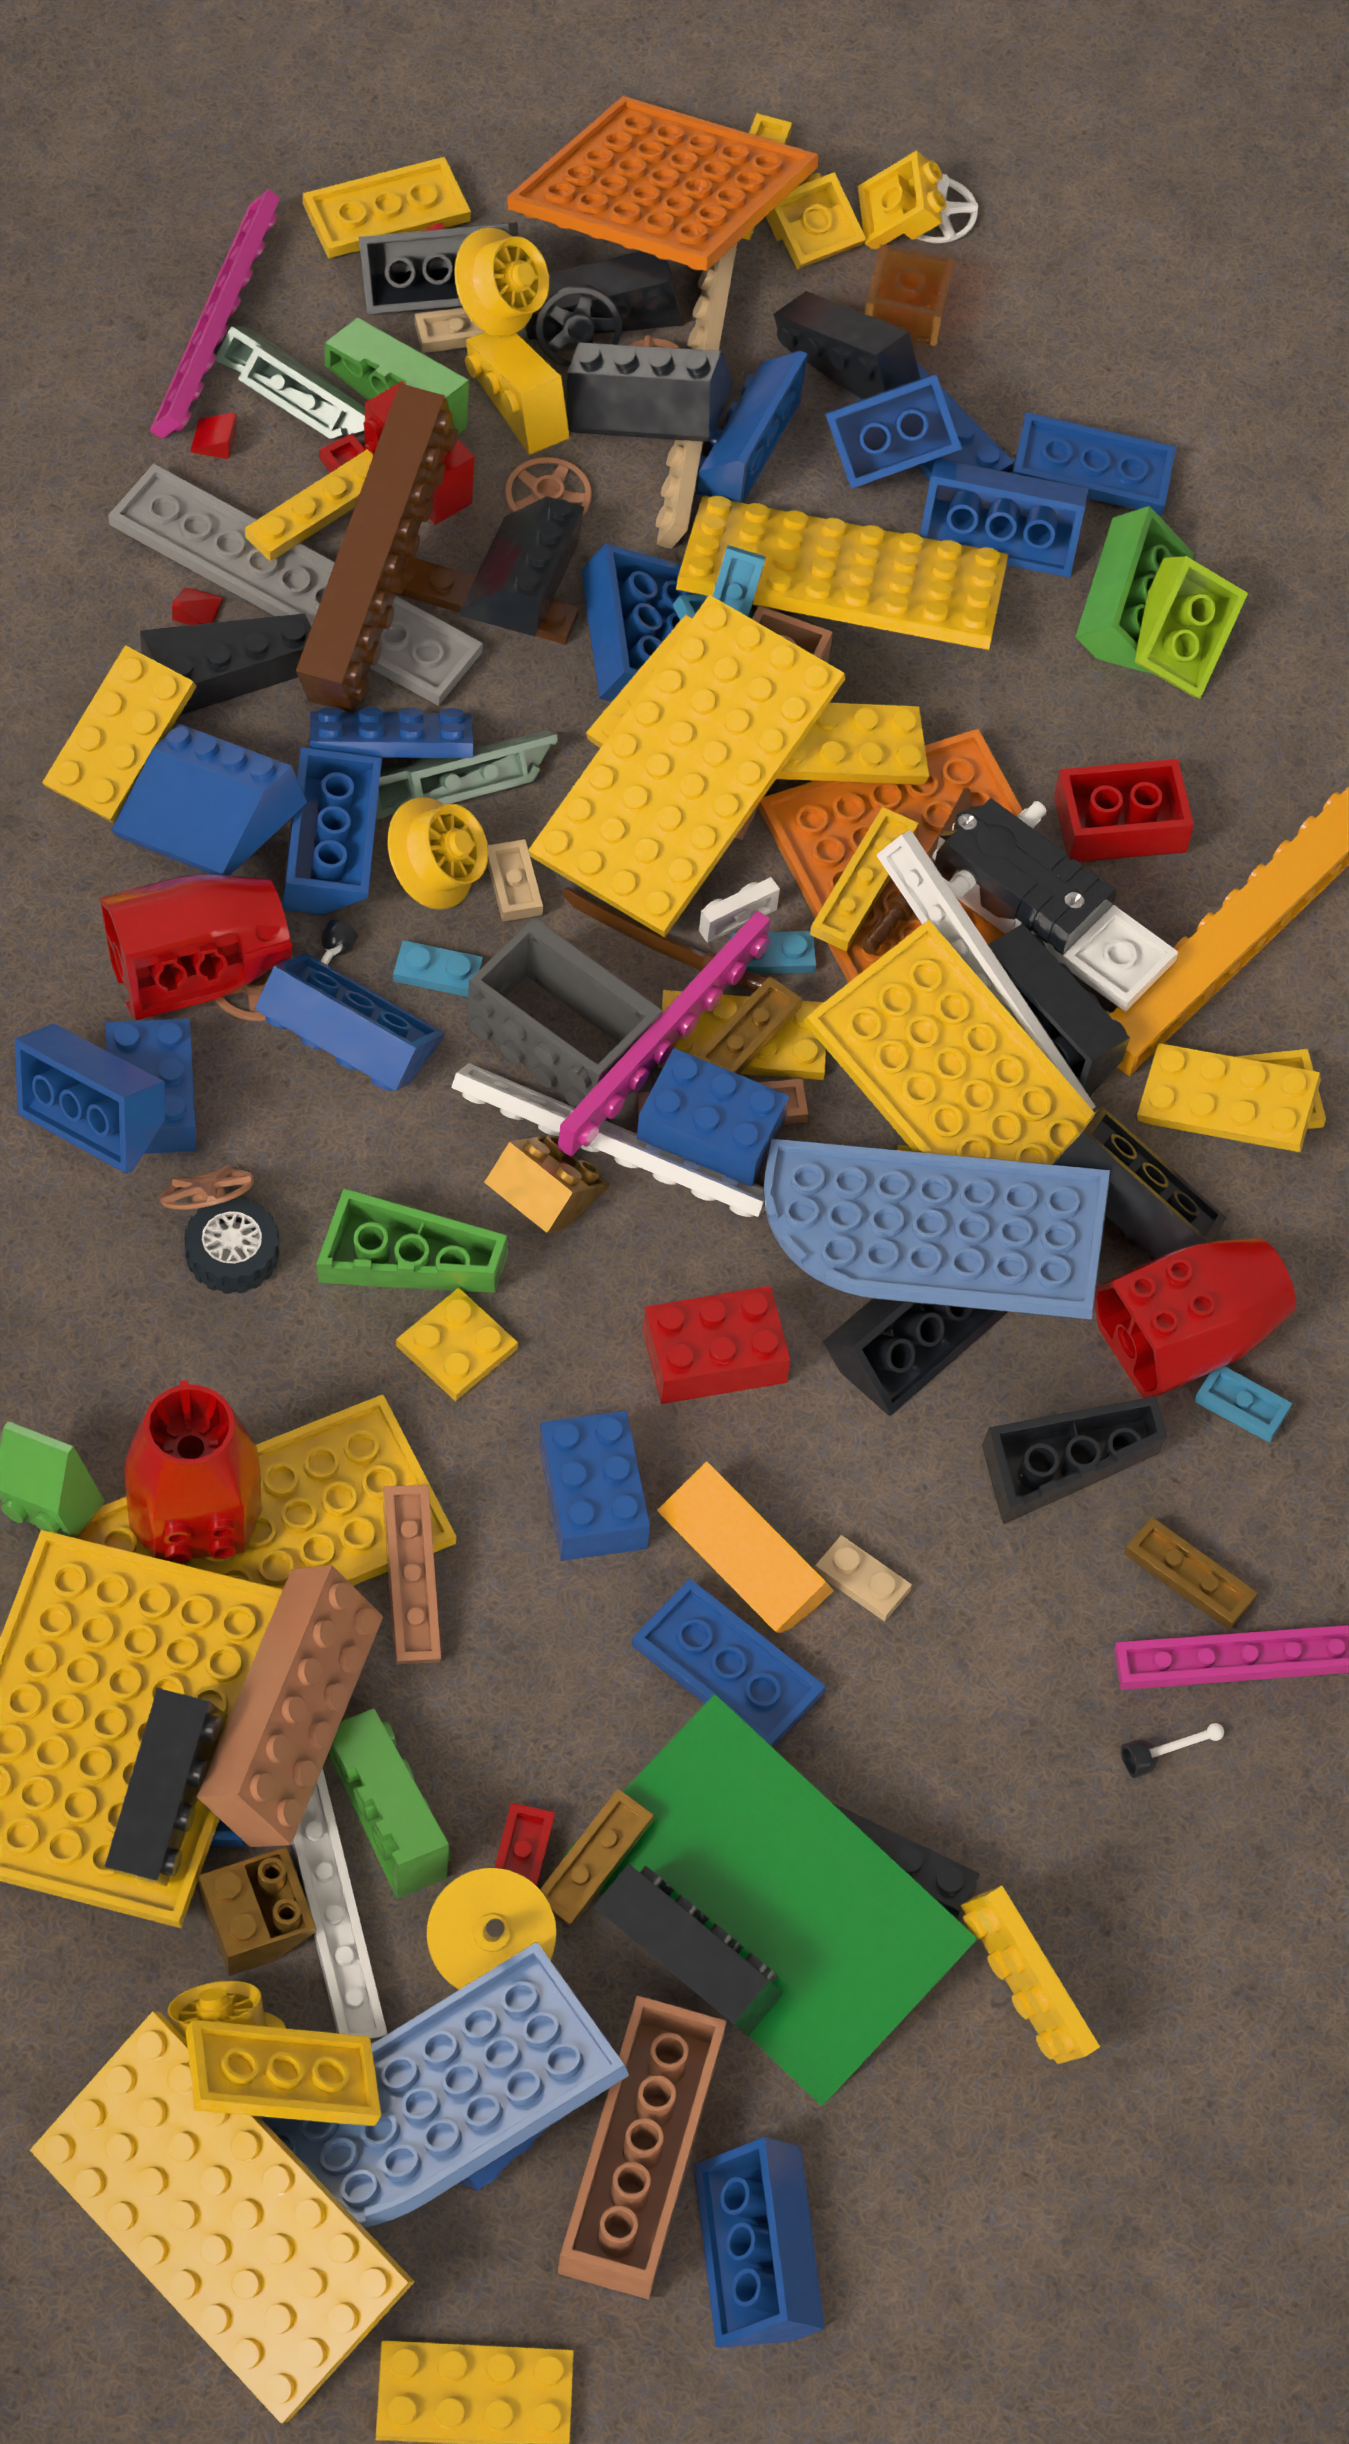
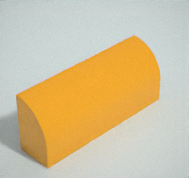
M707 1461L657 1510L777 1633L785 1632L794 1627L834 1591Z

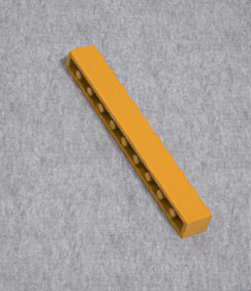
M1349 787L1341 794L1335 792L1325 803L1321 814L1316 818L1310 816L1300 827L1298 835L1291 842L1288 839L1283 841L1276 849L1273 859L1266 866L1263 863L1258 865L1249 876L1247 884L1241 890L1234 888L1225 898L1222 908L1216 914L1209 912L1201 920L1197 927V932L1190 939L1185 936L1175 945L1174 949L1178 951L1176 961L1126 1012L1119 1007L1112 1013L1106 1011L1113 1020H1117L1123 1025L1127 1035L1130 1037L1123 1061L1117 1068L1130 1077L1156 1052L1158 1043L1164 1044L1349 866Z

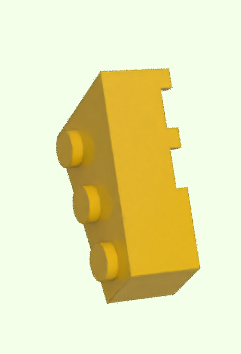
M483 332L466 339L468 356L465 357V365L469 374L481 384L529 455L570 438L561 376L517 333L508 336H494Z

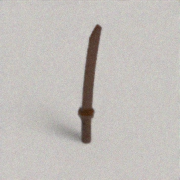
M969 788L963 789L949 818L927 853L933 864H935L932 856L937 849L939 836L944 831H952L956 815L972 806ZM902 893L891 898L888 903L887 914L883 916L881 922L876 925L868 938L862 943V948L866 953L875 954L880 945L886 940V937L899 924V921L908 920L912 916L913 910Z
M570 887L562 890L565 898L575 909L657 952L700 970V972L717 955L713 952L704 954L672 939L663 937L655 931L600 905ZM745 971L737 985L745 986V988L750 990H757L767 978Z

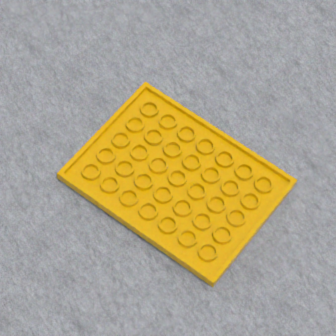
M45 1530L40 1531L0 1637V1881L182 1928L219 1822V1818L199 1799L195 1806L193 1823L190 1830L186 1832L180 1848L182 1850V1860L175 1877L170 1876L167 1886L114 1873L105 1868L157 1688L210 1701L228 1715L220 1736L221 1739L281 1596L282 1589Z

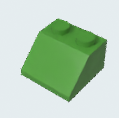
M9 1421L3 1427L0 1444V1500L3 1504L1 1506L2 1511L17 1523L26 1521L36 1525L40 1530L76 1538L104 1504L105 1500L74 1446Z

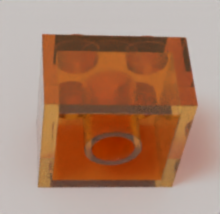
M880 244L866 301L865 314L909 331L911 341L937 346L950 291L955 259Z

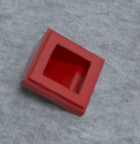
M185 587L172 603V620L187 625L214 623L223 597Z

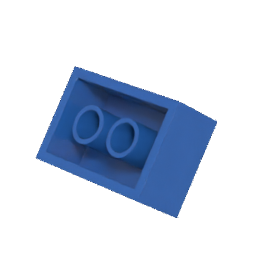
M935 373L825 413L851 489L962 449Z
M190 1019L105 1022L106 1051L164 1081L166 1093L165 1120L144 1154L196 1151Z
M673 1048L639 1113L636 1139L752 1187L768 1157L771 1139H777L785 1123L789 1095Z
M627 1411L541 1422L539 1449L560 1560H572L647 1549L650 1524Z

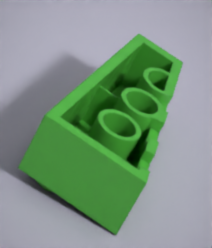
M356 318L325 342V366L367 400L403 381L408 386L445 395L449 411L453 413L452 421L454 427L458 430V434L467 428L468 379L360 318Z
M343 1188L316 1263L319 1283L449 1291H455L457 1288H460L462 1291L495 1293L508 1257L507 1235Z
M373 1708L341 1721L328 1755L396 1898L399 1899L447 1879L448 1862L452 1861V1855L447 1839L434 1818L426 1799L422 1796L415 1783L409 1763L405 1758H401L395 1747L397 1743L388 1721L381 1722Z

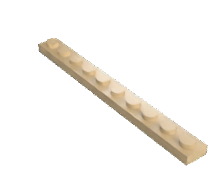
M737 243L709 270H703L699 278L698 288L702 289L701 296L693 310V317L697 319L687 343L691 349L719 351ZM675 440L668 454L666 465L670 467V471L661 490V496L665 497L664 505L660 509L655 523L656 527L659 528L657 545L664 548L672 549L688 530L702 441Z

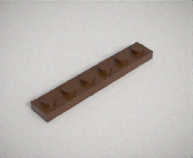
M409 557L405 568L407 571L406 584L403 592L399 595L460 613L462 604L476 576ZM552 600L536 636L566 645L579 615V607Z

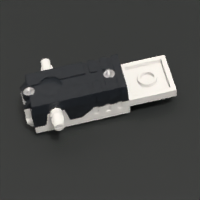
M990 798L984 805L970 806L967 810L959 812L956 815L952 831H944L939 836L937 849L932 856L935 861L934 865L957 899L1006 934L1024 924L1033 935H1037L1042 939L1046 949L1059 963L1065 964L1074 975L1125 1012L1176 961L1177 950L1114 905L1116 898V889L1107 882L1103 884L1099 876L1090 870L1088 872L1084 870L1081 863L1075 859H1069L1066 852L1033 829L1041 821V818L1046 815L1047 810L1042 803L1034 801L1028 809L1025 808L1020 814L1015 816Z

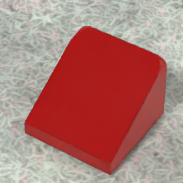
M226 413L199 419L190 453L229 459L237 432V413Z

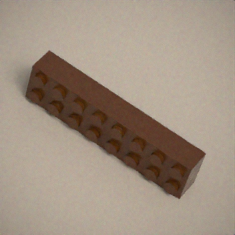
M399 383L296 669L303 690L310 702L340 708L346 712H354L357 702H362L366 697L369 680L366 678L370 666H375L379 660L382 644L379 641L383 629L388 630L392 624L394 617L393 601L396 593L401 594L404 590L407 580L405 568L409 557L414 558L417 554L420 543L418 531L421 523H426L431 515L433 501L430 498L435 486L440 487L445 474V464H443L447 451L452 452L457 441L458 430L454 427L452 421L453 413L449 411L445 395Z

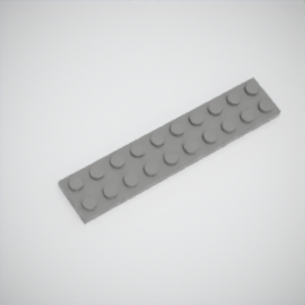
M154 463L108 515L110 526L274 616L305 613L312 627L335 564L330 559L299 543L270 562L245 537V527L256 521L255 518ZM395 596L392 604L394 606L392 624L388 630L383 629L379 641L382 644L381 654L375 666L371 665L370 669L439 706L482 654L483 643Z

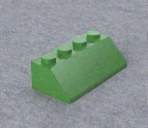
M1150 506L1113 517L1075 637L1096 659L1153 674L1134 663L1148 591L1163 558L1187 556L1193 560L1195 554Z

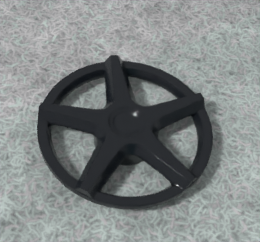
M589 284L572 285L557 290L545 300L539 309L536 319V335L541 348L553 361L566 367H570L571 361L565 360L555 353L570 342L577 345L579 343H593L592 337L595 332L615 330L611 345H618L622 334V319L616 304L606 293ZM581 293L574 312H568L553 304L563 296ZM593 296L602 300L609 307L614 318L591 317L590 311ZM545 314L551 316L563 326L562 331L548 344L544 339L542 328Z

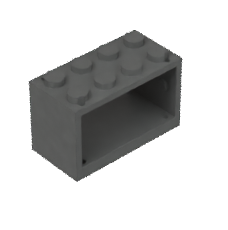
M534 917L469 980L467 1024L471 1032L475 1033L480 1040H490L500 1048L508 1061L513 1064L521 1063L532 1071L533 1076L541 1085L547 1088L552 1086L565 1095L569 1105L575 1108L663 1014L662 1009ZM527 976L619 1044L597 1065L505 997Z

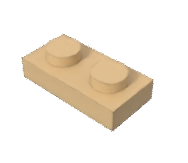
M464 308L415 314V328L422 353L467 347L466 339L485 332L474 324Z
M526 840L488 845L487 864L502 922L543 915V904Z
M842 1535L815 1565V1571L823 1579L884 1622L908 1595L912 1587L911 1583Z

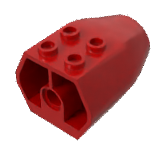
M194 874L179 876L99 897L110 962L118 984L124 983L130 1001L125 1002L129 1014L135 1020L218 999L248 985L271 971L275 965L291 959L292 942L285 914L276 888L269 878Z
M1262 1238L1213 1241L1170 1252L1096 1285L1094 1300L1098 1329L1142 1398L1160 1396L1238 1360L1258 1346L1294 1313L1296 1307L1295 1291L1288 1270L1276 1250Z
M182 1380L180 1385L166 1390L152 1401L132 1439L124 1466L129 1527L153 1558L177 1564H184L191 1559L204 1557L227 1559L237 1553H245L262 1511L261 1474L257 1447L245 1425L221 1394L201 1385L188 1384V1380Z

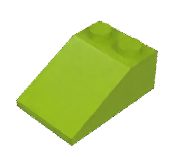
M1187 556L1163 558L1147 594L1134 663L1190 696L1200 699L1248 593Z

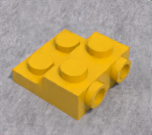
M916 150L858 186L863 233L866 237L865 245L871 249H878L903 233L914 240L942 223L941 211L945 210L947 205L945 198L938 191L937 182L942 180L943 175L935 161H929Z
M835 172L823 177L820 173L808 176L765 216L777 242L780 240L784 241L797 270L863 245L866 241V237Z

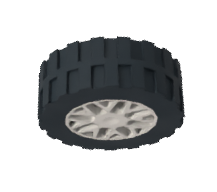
M246 1198L231 1199L220 1204L199 1208L197 1214L194 1217L191 1216L188 1221V1229H185L184 1236L185 1258L187 1259V1266L190 1272L195 1274V1279L200 1284L204 1283L208 1289L213 1291L216 1289L225 1294H230V1292L244 1293L248 1289H256L261 1286L265 1279L268 1280L272 1276V1270L278 1264L279 1230L277 1225L274 1224L273 1216L270 1212L267 1213L260 1204H254L250 1202V1199Z

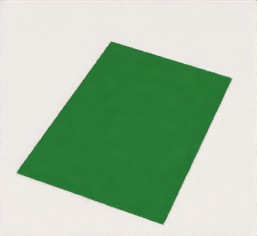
M715 1694L623 1791V1793L652 1813L655 1820L599 1894L603 1895L628 1864L632 1865L639 1872L646 1865L675 1890L670 1896L672 1900L675 1901L681 1894L709 1918L704 1925L707 1929L710 1930L716 1923L744 1947L739 1954L743 1959L751 1952L777 1974L779 1978L775 1981L774 1985L783 1994L750 2033L749 2037L821 2106L833 2096L977 1940L966 1927ZM575 1843L565 1852V1854L562 1856L563 1859L571 1850V1848L575 1845Z

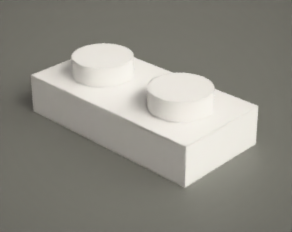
M770 877L759 883H749L738 893L724 900L716 899L710 902L701 910L699 932L706 942L709 943L742 927L756 911L763 915L776 911L779 887Z

